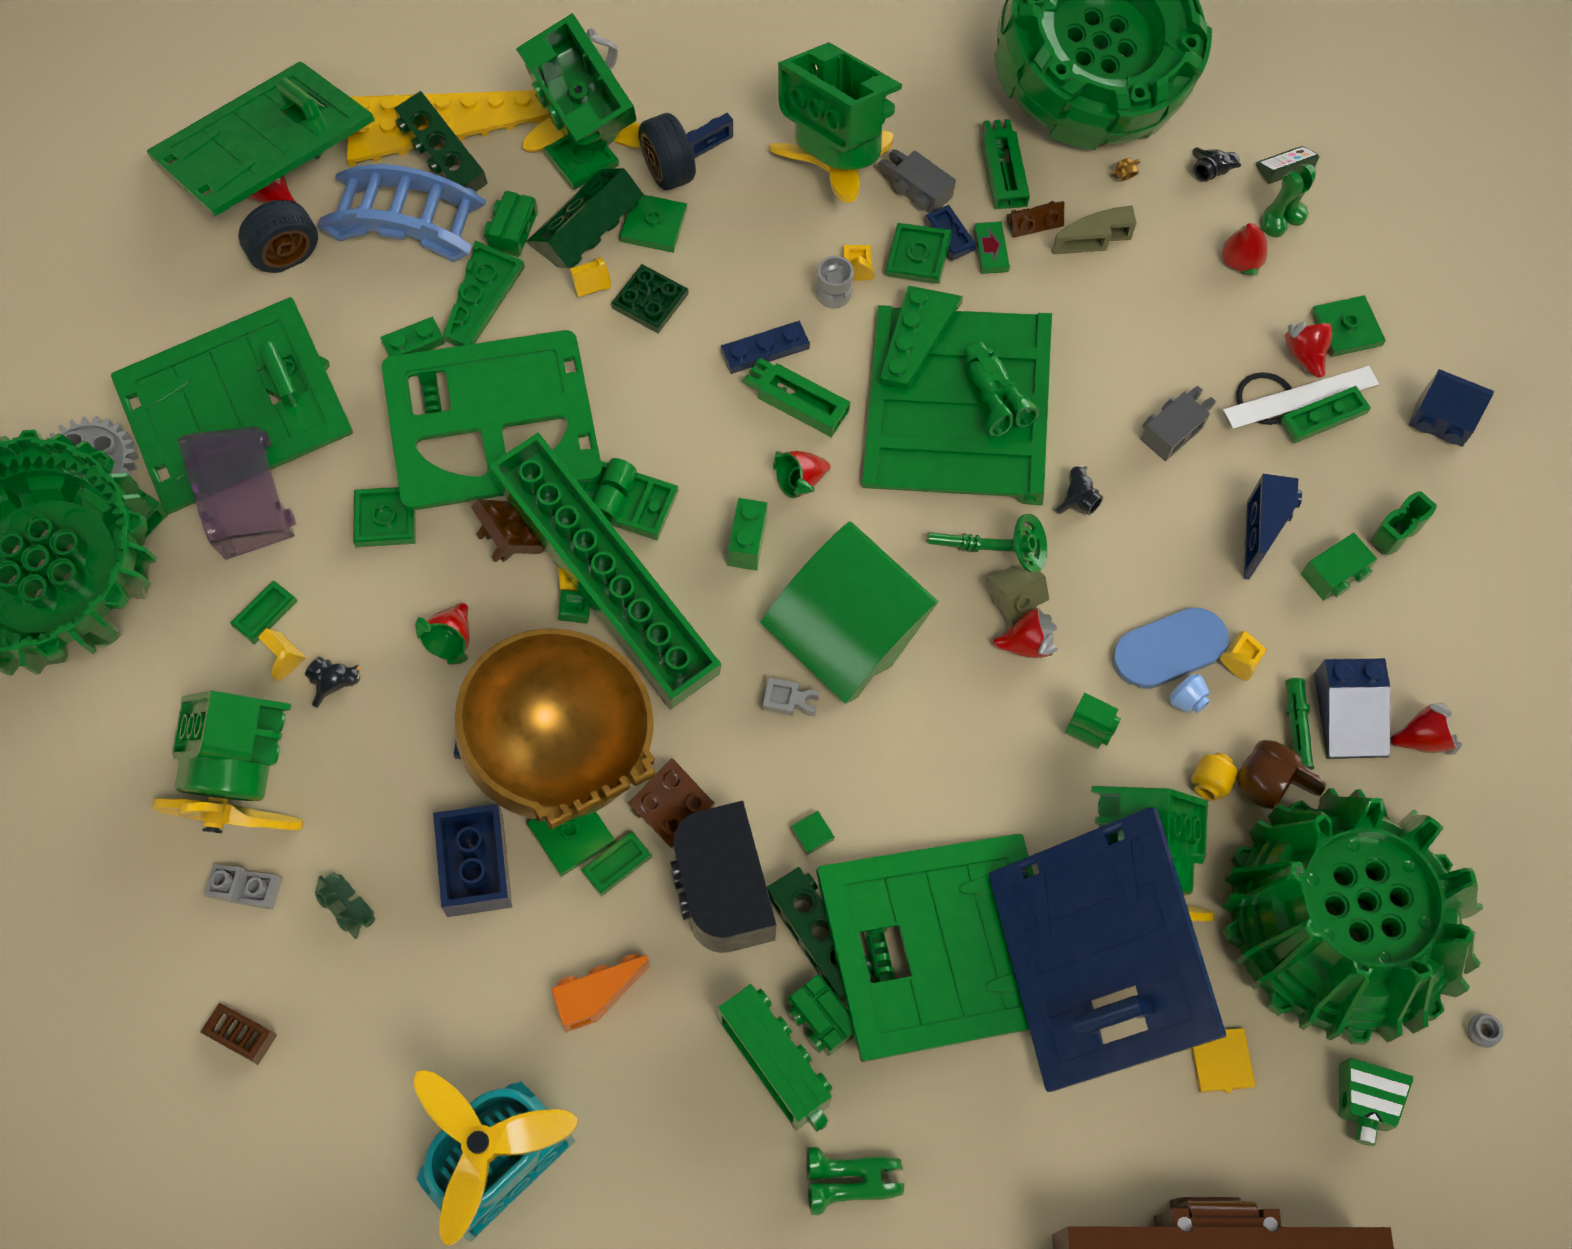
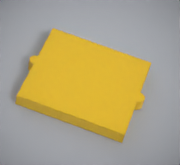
M1245 1028L1225 1030V1038L1192 1048L1200 1093L1224 1091L1228 1094L1232 1090L1256 1087Z

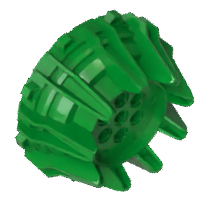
M35 429L22 430L19 437L12 438V440L6 435L0 437V671L8 676L13 675L19 666L26 668L34 674H41L46 665L66 662L68 657L66 646L74 640L92 654L97 651L96 648L107 647L121 636V633L106 615L112 609H124L130 597L136 599L146 598L151 584L149 582V564L157 560V557L150 550L143 547L145 544V532L148 530L146 516L151 507L139 494H136L139 489L137 482L127 472L111 474L115 461L101 449L96 451L87 441L74 445L60 433L46 440ZM48 529L46 535L41 537V534ZM71 543H74L73 547L70 550L66 551L67 547ZM20 545L19 549L16 552L12 553L14 548ZM46 558L44 564L38 567L39 562ZM72 572L70 578L63 581L64 577L68 573ZM17 575L16 579L10 583L11 578ZM43 588L42 593L35 597L37 591Z
M1329 788L1320 797L1318 809L1311 808L1303 800L1292 803L1289 807L1279 804L1268 815L1271 825L1260 820L1252 827L1249 834L1254 847L1239 846L1231 859L1236 868H1232L1225 876L1224 881L1232 885L1233 888L1232 894L1222 902V908L1232 914L1233 922L1227 925L1223 932L1226 942L1239 948L1242 955L1235 962L1237 965L1245 964L1249 974L1255 980L1250 985L1252 989L1262 987L1268 993V1008L1277 1016L1291 1012L1298 1016L1299 1028L1304 1030L1312 1025L1326 1030V1039L1329 1040L1345 1034L1350 1044L1364 1045L1369 1042L1372 1031H1375L1388 1043L1403 1035L1402 1024L1414 1034L1428 1027V1021L1431 1022L1445 1011L1440 999L1441 994L1456 998L1469 990L1470 986L1464 980L1463 973H1470L1477 969L1481 963L1474 954L1476 932L1469 926L1463 925L1462 919L1472 917L1481 911L1483 906L1480 903H1476L1478 885L1473 869L1462 868L1449 872L1453 864L1447 855L1435 854L1429 849L1430 845L1444 829L1439 822L1428 815H1417L1418 812L1413 809L1397 824L1388 818L1383 798H1366L1361 789H1356L1349 797H1339L1334 788ZM1366 869L1375 874L1376 881L1371 880L1367 876ZM1334 874H1338L1344 879L1345 886L1336 882ZM1390 895L1395 896L1399 900L1400 907L1391 902ZM1357 899H1361L1367 904L1368 911L1359 907ZM1325 903L1331 904L1336 909L1337 916L1331 915L1327 911ZM1382 924L1390 928L1392 937L1384 934L1381 927ZM1349 929H1353L1359 934L1360 942L1352 939Z

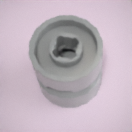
M829 256L819 263L816 297L825 307L840 308L850 301L854 270L852 264L846 258Z

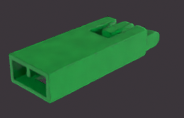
M1004 119V128L1001 127L1000 120H994V129H991L989 120L983 121L984 134L981 146L994 210L1028 207L1030 193L1017 132L1013 131L1011 120ZM1003 148L1008 150L1010 163H1005V160H1002L1000 163V159L1005 157Z
M762 358L757 359L755 366L749 371L750 375H746L743 379L747 386L758 391V399L831 438L850 411V401L778 363L773 365ZM778 383H781V384L785 385L786 387H788V388L794 390L795 393H794V394H793V393H792V394L787 393V388H786V387L780 388L779 386H777Z

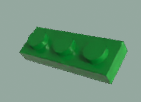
M1353 386L1284 414L1280 421L1293 442L1297 443L1366 415L1371 407L1357 386Z

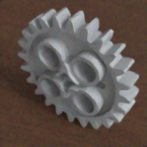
M84 416L82 417L81 424L77 425L72 419L70 420V428L66 429L62 425L59 426L60 434H63L74 445L87 441L96 451L101 449L115 461L111 474L127 472L133 478L129 470L137 469V465L133 461L138 459V455L134 450L137 447L126 430L123 431L119 423L113 425L108 418L102 423L98 416H95L92 422L89 423ZM50 433L49 435L50 437H53L56 434Z

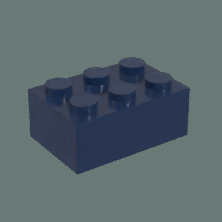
M498 804L433 813L441 908L446 916L453 917L513 908L504 820L500 806Z

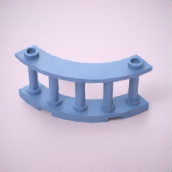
M361 165L345 169L336 174L335 179L346 185L337 211L320 217L317 227L339 242L351 237L365 236L367 231H378L380 236L404 240L405 236L421 241L420 246L428 248L452 262L470 253L472 245L463 240L461 234L468 213L486 204V200L477 195L473 189L465 188L449 179L426 171L397 165ZM379 187H397L390 210L371 209ZM409 189L429 194L421 218L401 214ZM366 190L361 205L356 209H350L355 193ZM440 198L458 206L450 232L432 223Z

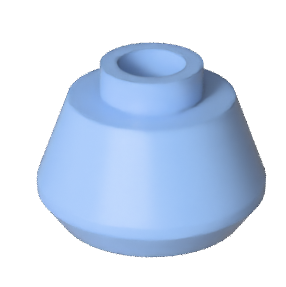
M1192 674L1178 685L1170 695L1171 705L1186 713H1190L1193 710L1196 713L1202 711L1210 702L1207 698L1210 691L1203 676Z

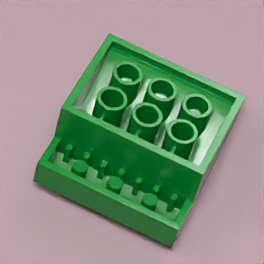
M849 521L794 576L771 605L760 623L847 704L860 696L873 676L893 666L939 601L853 522Z

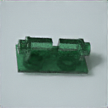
M332 872L325 879L320 875L315 890L318 903L323 908H328L336 917L337 924L343 931H348L354 939H357L361 925L367 928L375 922L374 911L361 896L349 902L348 898L355 895L356 891L341 874L337 875L335 872Z

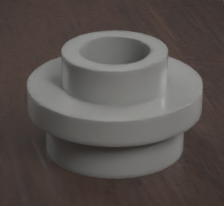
M1478 1014L1468 1024V1032L1471 1039L1481 1047H1493L1503 1037L1502 1024L1490 1014ZM1480 1026L1487 1028L1488 1037L1481 1033Z

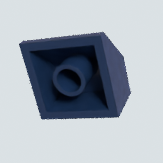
M1438 369L1418 398L1408 425L1417 428L1423 433H1429L1444 439L1450 444L1463 447L1474 433L1494 391Z

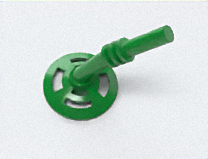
M1030 513L1021 515L1017 520L1013 540L980 538L979 535L973 537V534H969L967 537L966 533H962L961 536L928 532L927 544L959 547L961 551H964L965 548L968 552H971L973 549V552L976 553L978 550L1014 551L1021 566L1029 573L1041 571L1047 558V539L1040 520ZM1024 522L1028 523L1032 530L1028 526H1024ZM1036 548H1037V555H1036V557H1035V556L1033 555V552H1034V551L1036 550Z

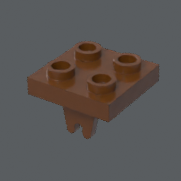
M478 499L472 505V510L482 523L476 535L479 539L486 537L489 540L492 538L497 546V549L491 556L494 562H497L499 559L505 562L514 553L541 554L545 549L509 501Z

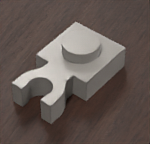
M769 677L763 710L793 716L795 708L801 710L806 715L815 717L816 707L807 705L806 701L808 699L818 701L820 691L813 689L798 691L799 683Z

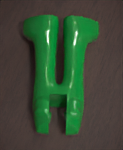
M1300 165L1296 171L1291 170L1282 178V187L1273 203L1265 209L1261 218V228L1267 235L1281 237L1287 230V222L1291 225L1299 226L1306 221L1308 210L1300 200L1315 181L1316 169L1313 165Z
M807 1147L806 1168L808 1180L859 1176L862 1178V1181L857 1183H809L808 1201L811 1215L822 1214L828 1205L836 1202L884 1200L904 1194V1183H881V1172L889 1173L903 1170L902 1162L899 1158L871 1156L855 1159H832L825 1157L819 1147Z

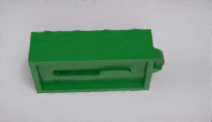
M749 984L717 1007L718 1021L795 1131L808 1122L816 1132L821 1131L827 1127V1122H829L823 1111L829 1107L832 1098L830 1091L833 1088L821 1072L816 1075L810 1065L812 1059L806 1049L801 1044L795 1046L790 1037L792 1031L786 1021L781 1016L775 1018L770 1009L772 1003L761 988L756 991L752 984Z

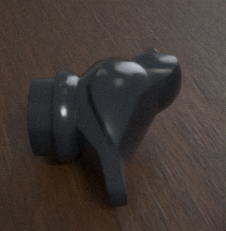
M1198 147L1192 151L1193 156L1198 159L1193 167V172L1203 182L1212 180L1216 176L1224 175L1234 168L1241 167L1239 155L1235 152H1224L1219 149L1203 150Z
M1076 466L1070 470V483L1065 501L1056 509L1058 514L1070 508L1078 507L1080 512L1091 515L1102 503L1103 496L1099 494L1098 489L1093 488V481L1087 476V466Z
M322 657L316 658L305 672L309 682L316 685V695L312 706L318 708L326 696L344 687L358 684L361 678L359 665L347 667L340 663L332 664L330 660H325Z

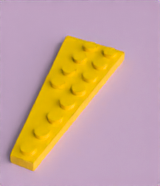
M534 90L424 94L460 141H465L464 137L480 133L481 136H487L489 131L505 127L507 131L512 130L517 125L526 122L538 124L551 116L547 108H543L540 105ZM415 94L351 96L353 100L373 114L375 121L348 137L347 162L349 167H355L356 162L373 159V162L381 161L382 156L390 154L406 155L408 154L407 152L414 149L410 142L412 140L408 133L404 135L395 123V120L398 118L394 108ZM423 125V126L419 127L418 129H419V130H423V129H426L428 126H427V125Z

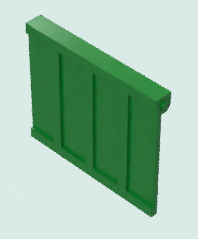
M878 305L862 488L1018 497V501L1022 504L1043 505L1052 313L1017 314L955 311L951 317V322L942 331L936 346L929 352L923 367L909 389L906 390L880 384V377L901 308ZM983 342L987 349L993 350L994 354L1003 363L1010 379L1018 386V391L1023 397L1032 401L1037 406L1039 417L1036 421L1026 427H1019L1013 419L1012 427L1005 434L997 437L989 434L986 421L991 412L988 404L983 402L981 392L970 377L969 369L966 365L967 357L964 354L965 348ZM1008 400L1004 401L1005 405L1011 411V407Z

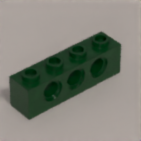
M419 91L394 108L398 118L395 120L397 127L404 135L407 133L410 135L412 146L419 155L424 153L428 158L426 163L435 175L439 173L443 178L449 179L465 188H471L475 192L488 184L484 170L422 91ZM423 125H427V126H428L426 129H423V130H419V129H418L419 127H421V126H423ZM439 145H443V146H444V147H443L442 149H440V150H434V148H435L436 146H439ZM452 166H460L457 170H449Z
M797 867L767 886L770 902L817 974L821 975L840 1001L845 999L839 968L833 965L830 957L835 954L831 934L826 939H817L812 934V930L819 926L825 927L830 933L823 901L816 892L818 886L810 873L804 874L800 867ZM799 900H806L811 904L812 908L807 912H800L794 907V904ZM865 956V960H866V964H867V968H868V972H869V976H870V980H871L872 974L870 973V971H872L873 968H872L871 963L869 962V960H868L867 957Z

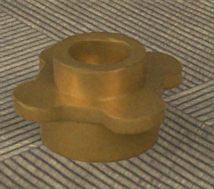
M1125 158L1116 163V169L1111 172V175L1117 176L1119 181L1135 177L1139 174L1137 164L1141 163L1140 159L1132 161L1131 158Z

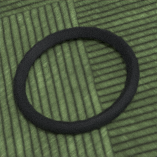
M1265 372L1254 373L1241 381L1236 392V399L1238 405L1243 404L1242 393L1244 387L1250 381L1258 378L1275 380L1286 390H1290L1292 387L1278 375ZM1282 416L1274 419L1260 420L1257 423L1265 425L1281 423Z

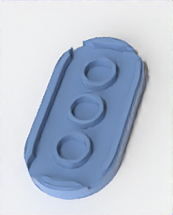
M1202 608L1185 609L1126 633L1119 640L1113 656L1114 668L1120 678L1130 685L1132 683L1139 686L1138 688L1143 689L1155 688L1217 662L1222 653L1227 649L1229 641L1228 631L1223 621L1211 611Z

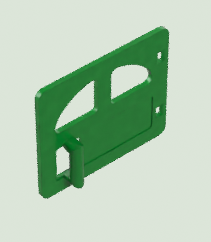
M562 330L387 357L382 362V374L399 493L404 508L414 511L504 496L492 481L488 465L506 454L503 429L517 425L556 419L565 420L568 423L567 429L561 441L553 449L554 453L579 484L593 482L601 477L602 464L577 337L572 331ZM574 360L576 372L566 373L564 362ZM439 372L446 374L451 408L447 411H442L436 376V373ZM418 376L425 414L414 415L408 381L410 377ZM479 432L482 434L487 472L482 476H466L443 470L426 460L417 450V444L428 439ZM588 436L591 449L581 450L578 438Z

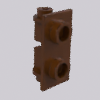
M1050 201L1049 204L1036 206L1031 209L1011 210V213L1007 214L1006 218L1008 224H1012V237L1015 238L1064 226L1065 202L1055 203Z

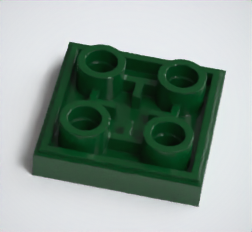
M641 264L611 302V307L613 310L659 334L688 296L689 291L683 285Z

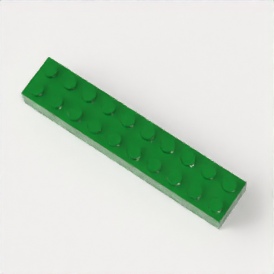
M539 432L488 465L492 481L670 709H673L720 674L721 662Z

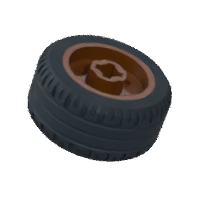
M663 113L644 120L638 131L640 146L648 169L658 186L665 190H671L691 182L696 174L695 159L689 139L679 120L670 113Z
M275 200L258 206L246 216L240 226L238 239L243 251L254 267L264 272L279 273L303 263L310 257L318 241V232L308 213L301 205L289 200Z

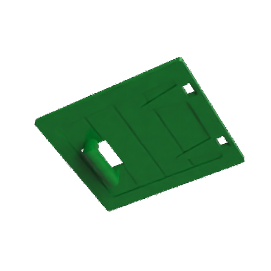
M299 61L149 148L147 153L152 160L211 214L217 216L375 121V118L370 111L306 64ZM316 100L324 105L325 108L320 110ZM292 105H296L301 109L305 120L297 124L282 111ZM174 159H176V161L173 162L172 164H170V165L168 164L169 162H171V161H173ZM208 190L211 191V192H209L208 194H206L205 196L202 195L203 193L207 192Z
M292 297L111 373L112 381L157 495L167 514L174 513L353 433L348 418ZM294 358L308 389L307 391L300 394L297 393L282 361L284 359ZM267 368L281 402L274 405L258 372ZM138 397L142 406L133 410L129 399ZM167 468L170 478L161 482L157 470Z
M1022 834L822 865L816 869L861 1062L1029 1030L989 878L990 872L1029 857ZM1032 865L1024 868L1027 878L1034 875ZM896 926L899 928L910 972L909 977L895 979L884 934L887 928ZM861 932H864L876 983H871L859 935Z

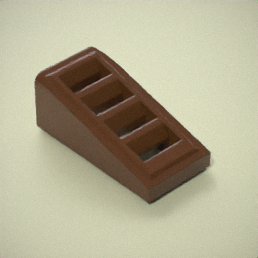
M221 1003L218 1004L200 1032L256 1065H259L277 1036L271 1030ZM223 1014L229 1016L218 1034L212 1031ZM234 1020L238 1021L239 1023L229 1038H224ZM244 1026L249 1027L238 1045L234 1042ZM255 1031L258 1032L259 1035L250 1049H244Z

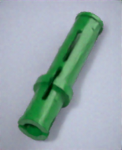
M1297 677L1285 680L1288 705L1285 707V713L1289 716L1292 750L1301 756L1304 766L1313 770L1308 714L1311 712V709L1306 701L1304 678Z

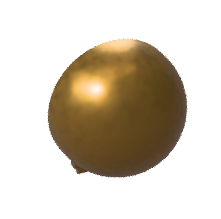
M543 628L529 630L510 636L489 648L477 659L465 676L459 690L455 710L457 748L462 762L474 783L487 797L508 811L526 818L536 819L538 823L546 821L548 827L553 829L569 820L583 817L602 809L623 792L629 790L631 783L637 786L656 776L655 770L652 767L655 758L649 750L653 737L654 718L648 691L640 675L628 660L605 642L590 635L567 629Z

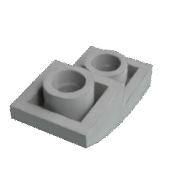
M214 864L204 896L230 903L273 910L282 878L276 874L250 872L242 867Z

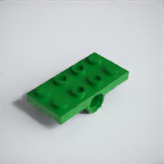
M612 458L609 463L601 461V477L593 482L581 483V487L612 526L658 541L679 492L678 486L637 473L636 468L623 459Z

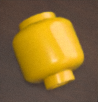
M1223 753L1207 754L1201 757L1191 777L1195 792L1202 798L1210 801L1227 797L1238 776V770L1232 764L1233 760Z

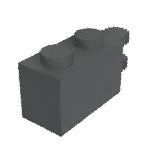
M894 149L888 154L891 162L883 159L878 163L879 170L892 180V187L896 192L910 199L919 209L925 210L927 213L942 208L953 197L956 179L915 150L906 156L897 149Z
M1198 385L1189 393L1184 391L1176 399L1171 397L1162 407V412L1157 416L1155 414L1149 416L1142 426L1145 429L1140 440L1165 462L1204 428L1210 415L1209 410L1216 403L1212 397L1206 399L1201 405L1195 400L1200 397L1203 390Z

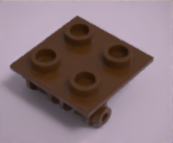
M671 758L628 804L632 807L631 812L639 819L642 817L665 843L672 848L674 846L675 832L679 824L690 814L709 809L714 804V801Z

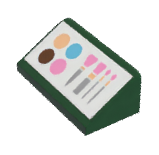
M1300 146L1256 162V166L1268 184L1282 180L1289 171H1296L1300 165L1311 164L1315 168L1320 156L1316 152Z

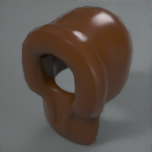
M1273 740L1259 741L1254 746L1252 753L1242 764L1237 776V782L1242 794L1254 804L1271 810L1277 807L1291 784L1316 796H1321L1326 788V783L1320 779L1319 774L1302 764L1299 754Z

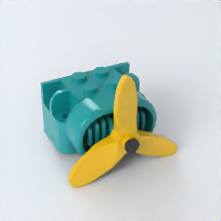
M422 1070L417 1071L414 1075L413 1082L417 1097L429 1116L442 1129L428 1146L424 1164L421 1166L416 1179L431 1201L441 1211L439 1233L444 1245H454L462 1237L472 1242L575 1142L571 1134L577 1128L578 1118L573 1113L565 1110H549L522 1081L509 1084L503 1089L487 1091L469 1104L454 1086L434 1072Z

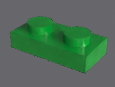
M433 316L380 337L388 357L428 351L445 344Z

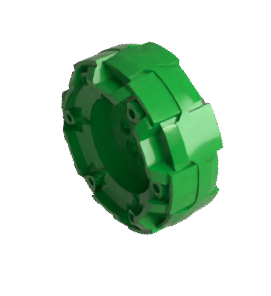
M1005 0L997 28L998 47L994 54L998 77L1008 98L1014 97L1029 116L1050 130L1049 137L1074 147L1096 150L1098 145L1122 144L1143 136L1147 139L1160 130L1177 113L1192 93L1197 80L1207 64L1211 51L1212 28L1207 26L1199 0Z

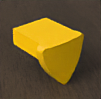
M844 245L843 257L850 261L853 266V281L874 279L875 273L872 266L871 245Z
M602 256L595 258L593 262L570 268L575 292L578 297L603 289H611L609 271Z
M266 628L258 637L277 656L271 671V676L276 681H280L289 675L306 658L281 632Z
M1245 630L1237 634L1228 650L1220 656V660L1233 674L1244 681H1248L1254 674L1258 663L1267 649Z

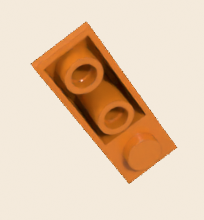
M632 954L621 959V964L609 968L608 965H601L589 971L590 975L579 979L576 976H570L558 981V986L551 989L565 1032L567 1033L599 1021L650 967L648 956L640 957L639 954Z

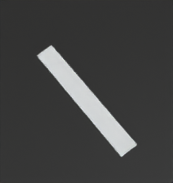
M1366 366L1223 410L1234 429L1297 410L1353 386L1363 390L1379 385L1370 366Z

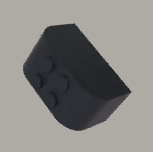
M744 801L698 811L687 816L676 829L674 836L675 861H671L670 864L675 889L682 888V892L678 893L683 921L690 920L691 928L697 941L705 948L718 953L733 952L775 941L777 924Z

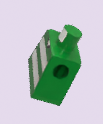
M1349 1058L1339 1064V1115L1344 1120L1357 1123L1355 1142L1375 1146L1378 1130L1389 1131L1397 1127L1414 1076L1353 1058Z

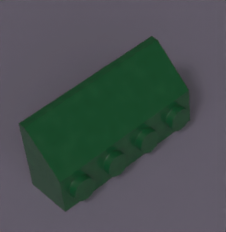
M625 168L601 169L526 242L556 267L572 268L582 260L581 255L587 249L590 250L600 243V237L606 231H611L620 223L619 218L624 213H629L638 206V200L644 194Z

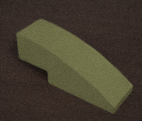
M1133 205L1099 211L1068 225L1056 234L1052 249L1053 255L1106 251L1109 241L1131 240L1137 224Z

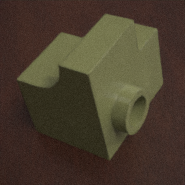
M1012 566L988 578L992 601L1002 611L1009 627L1014 626L1026 612L1037 609L1038 605L1050 600L1046 577L1040 571L1024 573Z

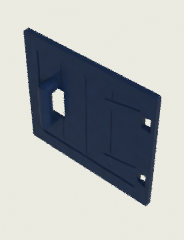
M1146 808L989 873L1044 1087L1047 1092L1058 1091L1226 1037L1223 1021L1156 808ZM1123 829L1125 839L1112 844L1108 834ZM1037 863L1039 873L1027 878L1024 868ZM1136 986L1138 995L1094 1009L1093 1000ZM1134 1018H1145L1148 1030L1106 1044L1103 1043L1101 1029Z

